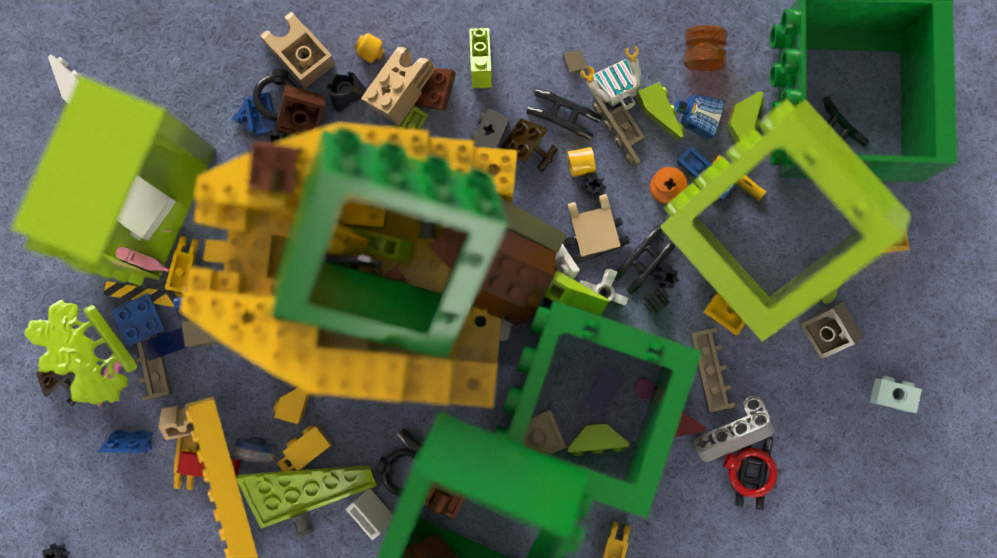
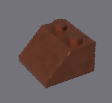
M285 85L275 130L296 136L318 129L325 109V95Z

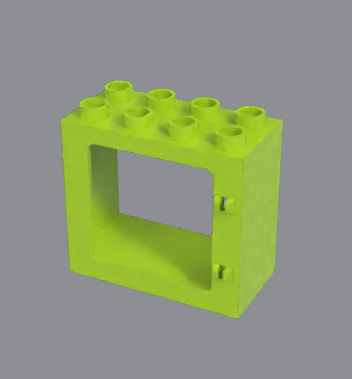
M80 75L11 229L28 236L23 246L24 248L51 258L53 256L66 261L67 266L91 275L97 274L108 279L114 278L125 283L128 281L142 286L145 277L159 280L162 271H150L121 260L116 256V251L120 247H125L157 259L165 267L193 203L197 176L206 173L216 149L167 110ZM138 176L176 201L149 241L143 238L140 241L129 234L131 231L119 222ZM162 230H171V232H163Z
M786 99L758 124L766 132L765 135L761 136L755 128L725 153L733 163L730 164L722 156L693 181L694 183L690 184L663 208L670 218L660 228L762 342L904 238L911 216L905 207L806 99L797 107H794ZM777 147H782L786 149L858 229L769 297L699 220L697 215ZM807 152V153H808L807 155H808L813 161H815V163L812 164L803 154H805V153ZM856 205V209L864 216L860 217L852 207Z

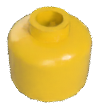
M366 33L364 36L360 35L354 47L356 55L369 63H373L376 59L380 60L385 51L382 49V40L369 33Z

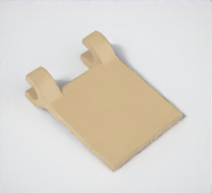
M607 194L599 196L601 208L579 214L576 202L568 204L581 257L621 247Z

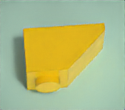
M298 387L280 397V400L275 402L273 412H276L274 418L301 424L310 393Z

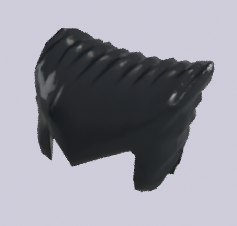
M347 72L349 76L336 74L332 85L328 83L326 86L331 103L338 112H341L354 101L361 99L367 91L353 72Z

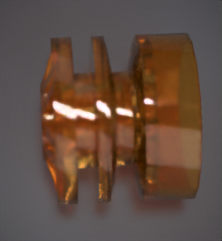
M699 25L687 29L685 32V46L689 49L684 52L685 68L700 71H715L726 66L727 52L723 48L727 46V30L714 25Z

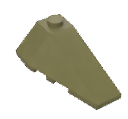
M499 198L507 223L505 229L555 253L559 252L567 234Z

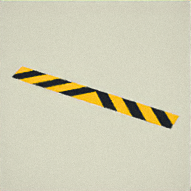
M106 281L103 294L134 300L149 293L154 304L174 307V298L183 296V294Z

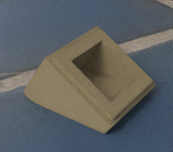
M581 50L563 54L562 58L569 75L587 69Z

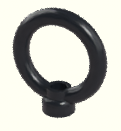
M273 69L272 75L262 78L253 90V102L257 111L265 118L277 121L278 113L271 112L264 107L261 101V92L270 83L298 88L288 78V71L284 69Z
M403 448L392 452L387 458L381 456L376 472L381 473L385 487L392 494L401 497L404 490L395 486L390 479L389 472L392 463L404 456L412 457L416 460L419 455L418 452Z

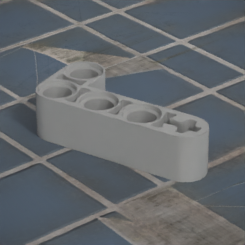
M750 396L744 401V408L748 416L703 434L694 440V449L701 460L705 462L712 461L768 438L774 433L773 423L760 397Z

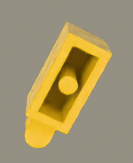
M310 425L302 431L303 436L297 440L295 437L286 444L287 448L283 451L286 456L276 463L282 472L291 471L294 468L301 470L333 445L319 425L315 427ZM287 459L292 463L291 467L285 462Z

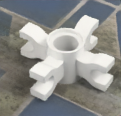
M605 269L601 284L594 285L586 281H580V284L598 294L604 287L607 292L605 298L609 299V302L613 301L626 306L628 298L616 294L611 286L616 277V271Z

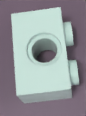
M883 376L882 379H875L870 402L909 413H917L922 389L915 388L914 383L902 381V384L895 382V378ZM895 389H897L899 393L896 399L893 397V391Z

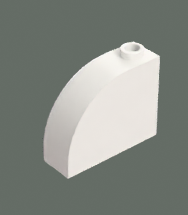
M138 176L119 222L131 231L129 234L140 241L143 238L149 241L176 201Z

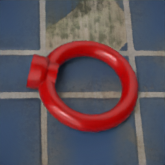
M747 448L736 455L729 453L724 461L723 467L728 469L729 480L733 488L743 496L750 498L762 497L769 493L776 484L778 471L775 461L767 452L761 449ZM750 456L761 458L769 468V478L766 484L754 490L744 487L737 478V470L742 460Z

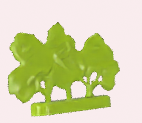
M63 300L49 307L48 321L40 319L31 320L28 323V328L24 332L25 336L33 345L47 347V352L39 357L38 371H54L55 374L59 375L73 372L75 379L70 388L73 401L99 405L104 401L113 403L120 400V391L127 387L128 379L122 374L114 373V363L119 362L128 373L137 369V365L93 305L84 309V314L88 320L86 323L79 322L77 319V304L65 303ZM74 325L80 326L75 330L72 328ZM92 326L101 338L97 341H92L90 338L85 337L84 333L88 327ZM102 343H105L112 352V356L107 360L99 359L94 354L95 347ZM102 361L104 363L100 366L97 362ZM106 364H108L109 366L106 368L109 371L106 374V376L103 377L100 374L101 370ZM110 374H113V379H109Z

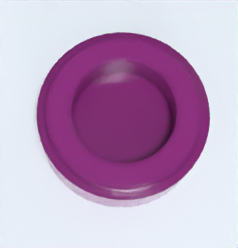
M639 379L634 384V394L640 399L650 398L654 393L653 383L648 379Z

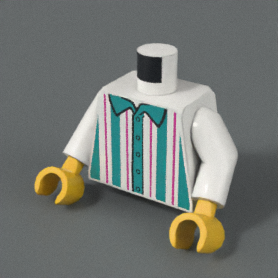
M633 46L635 51L633 55L629 54L628 48L625 49L626 56L630 58L629 62L625 59L595 74L594 69L588 66V76L585 75L583 70L580 72V76L583 79H587V85L594 97L599 95L601 100L608 102L610 106L621 103L625 110L635 105L632 97L637 94V88L640 86L641 80L639 60L636 59L639 51L636 46Z

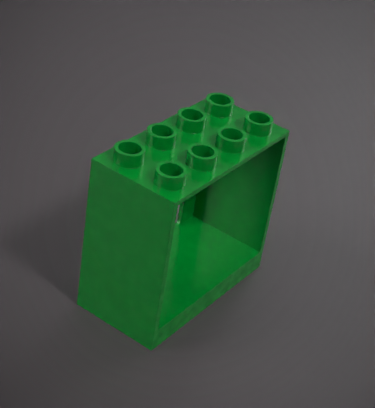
M796 0L791 9L783 10L781 22L779 25H772L769 38L770 48L778 49V63L772 64L769 77L770 86L778 87V102H772L770 113L786 99L794 107H797L806 99V49L897 52L900 54L902 156H857L880 181L921 183L957 164L953 0ZM777 147L770 152V164L778 165V178L812 179L786 149ZM806 152L805 154H803L812 164L815 163V161H813V160L807 155V154H808L807 152Z
M338 127L335 129V132L322 129L276 267L271 315L447 359L507 226L494 178L489 173L477 168H470L467 174L451 169V164L439 156L427 155L424 160L408 156V151L403 146L394 142L383 141L380 147L363 142V137L358 132L349 128ZM349 196L468 230L442 293L321 261L344 198Z
M553 301L548 309L539 306L529 331L539 335L535 349L525 346L516 368L517 371L526 374L522 387L519 389L510 386L503 406V411L512 414L508 428L497 425L494 435L587 474L583 493L591 496L593 500L648 518L702 351L557 301ZM585 326L598 329L597 333L584 330ZM562 333H568L661 366L654 387V393L651 396L624 481L530 449L524 444V437L557 340ZM649 347L661 351L660 356L649 353Z
M439 411L410 472L377 558H402L406 547L437 533L441 535L458 558H510L422 520L419 514L432 483L539 528L540 531L525 558H568L563 555L564 551L575 555L585 532V528L575 524L576 520L580 522L585 520L592 503V497L583 493L587 474Z

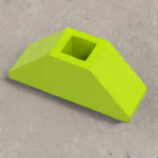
M759 91L739 102L731 109L727 129L735 143L754 128L757 129L760 118H757L759 111H762L765 99H762L764 92Z
M606 423L584 425L569 443L567 452H572V456L584 455V451L591 450L592 454L604 453V449H612V452L625 451L624 447H630L627 440Z

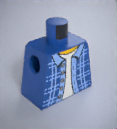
M693 95L686 102L678 100L674 110L683 114L681 119L682 126L703 138L709 139L716 136L725 100Z

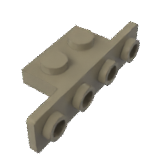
M599 95L595 96L592 101L594 111L602 116L605 128L613 133L614 142L618 148H622L625 152L624 157L629 165L632 164L633 167L638 166L641 161L631 146L643 140L645 136L623 105L609 112Z

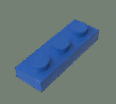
M692 146L676 161L695 179L712 165ZM735 184L721 194L718 199L722 201L734 188Z

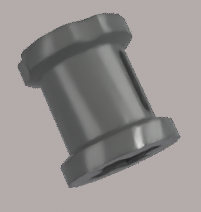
M419 217L421 225L418 238L435 239V222L437 221Z
M308 512L290 518L294 522L297 538L306 536L314 531L310 527L307 518Z

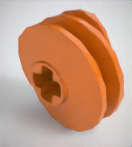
M662 168L656 172L650 181L649 189L651 195L656 201L668 204L687 188V179L683 172L677 168ZM667 182H670V185L673 186L670 190L667 189V186H664Z

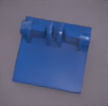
M149 293L111 310L127 347L165 331L155 308L158 304L153 303Z
M116 430L111 433L99 448L98 453L147 452L152 449V442H149L153 432H146L145 430L135 432Z

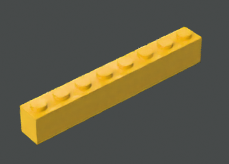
M214 397L189 403V409L185 410L188 423L193 422L194 430H191L194 443H199L200 450H196L199 462H204L206 469L202 470L205 482H210L211 489L208 490L210 501H215L217 509L213 510L216 522L221 521L222 528L219 529L221 540H226L228 548L224 549L226 558H258Z

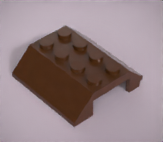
M505 229L471 306L482 311L487 308V313L498 318L505 316L504 320L514 325H518L520 322L526 323L537 313L538 307L554 278L556 253Z

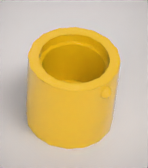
M591 147L567 152L571 177L596 172L595 158Z

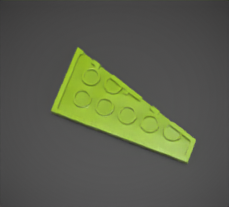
M370 465L237 475L236 478L261 529L377 486V481Z

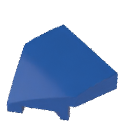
M269 92L262 93V104L266 109L274 112L271 94ZM250 96L248 99L244 98L243 105L238 113L234 114L232 119L257 135L274 132L276 121L265 118L257 111L253 102V96Z

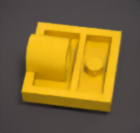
M335 221L324 253H327V255H359L369 243L363 236ZM337 263V265H340V266H349V265H350V264Z

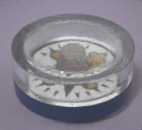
M250 437V439L237 438L233 455L251 462L274 463L278 446L266 443L267 440L258 437Z

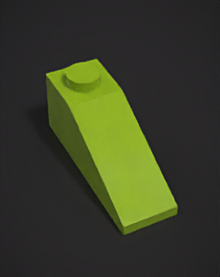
M351 226L350 229L366 238L369 243L363 251L406 263L410 262L415 243Z

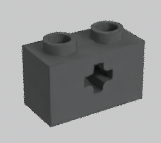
M489 108L486 113L482 112L478 124L481 125L478 131L474 130L470 141H474V147L498 149L510 122V117ZM491 128L492 133H490L489 136H487L486 131H488Z

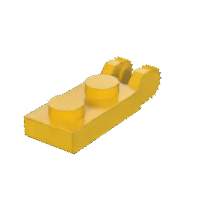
M180 237L177 249L174 251L165 290L183 294L184 287H187L189 267H194L199 245L198 239H193L189 253H184L187 237Z
M192 435L177 438L173 473H175L173 485L175 489H179L182 485V474L177 473L180 452L197 453L196 450H199V443H194ZM187 475V490L193 489L195 476Z
M612 522L602 558H625L630 525L625 524L622 540L615 538L618 522Z

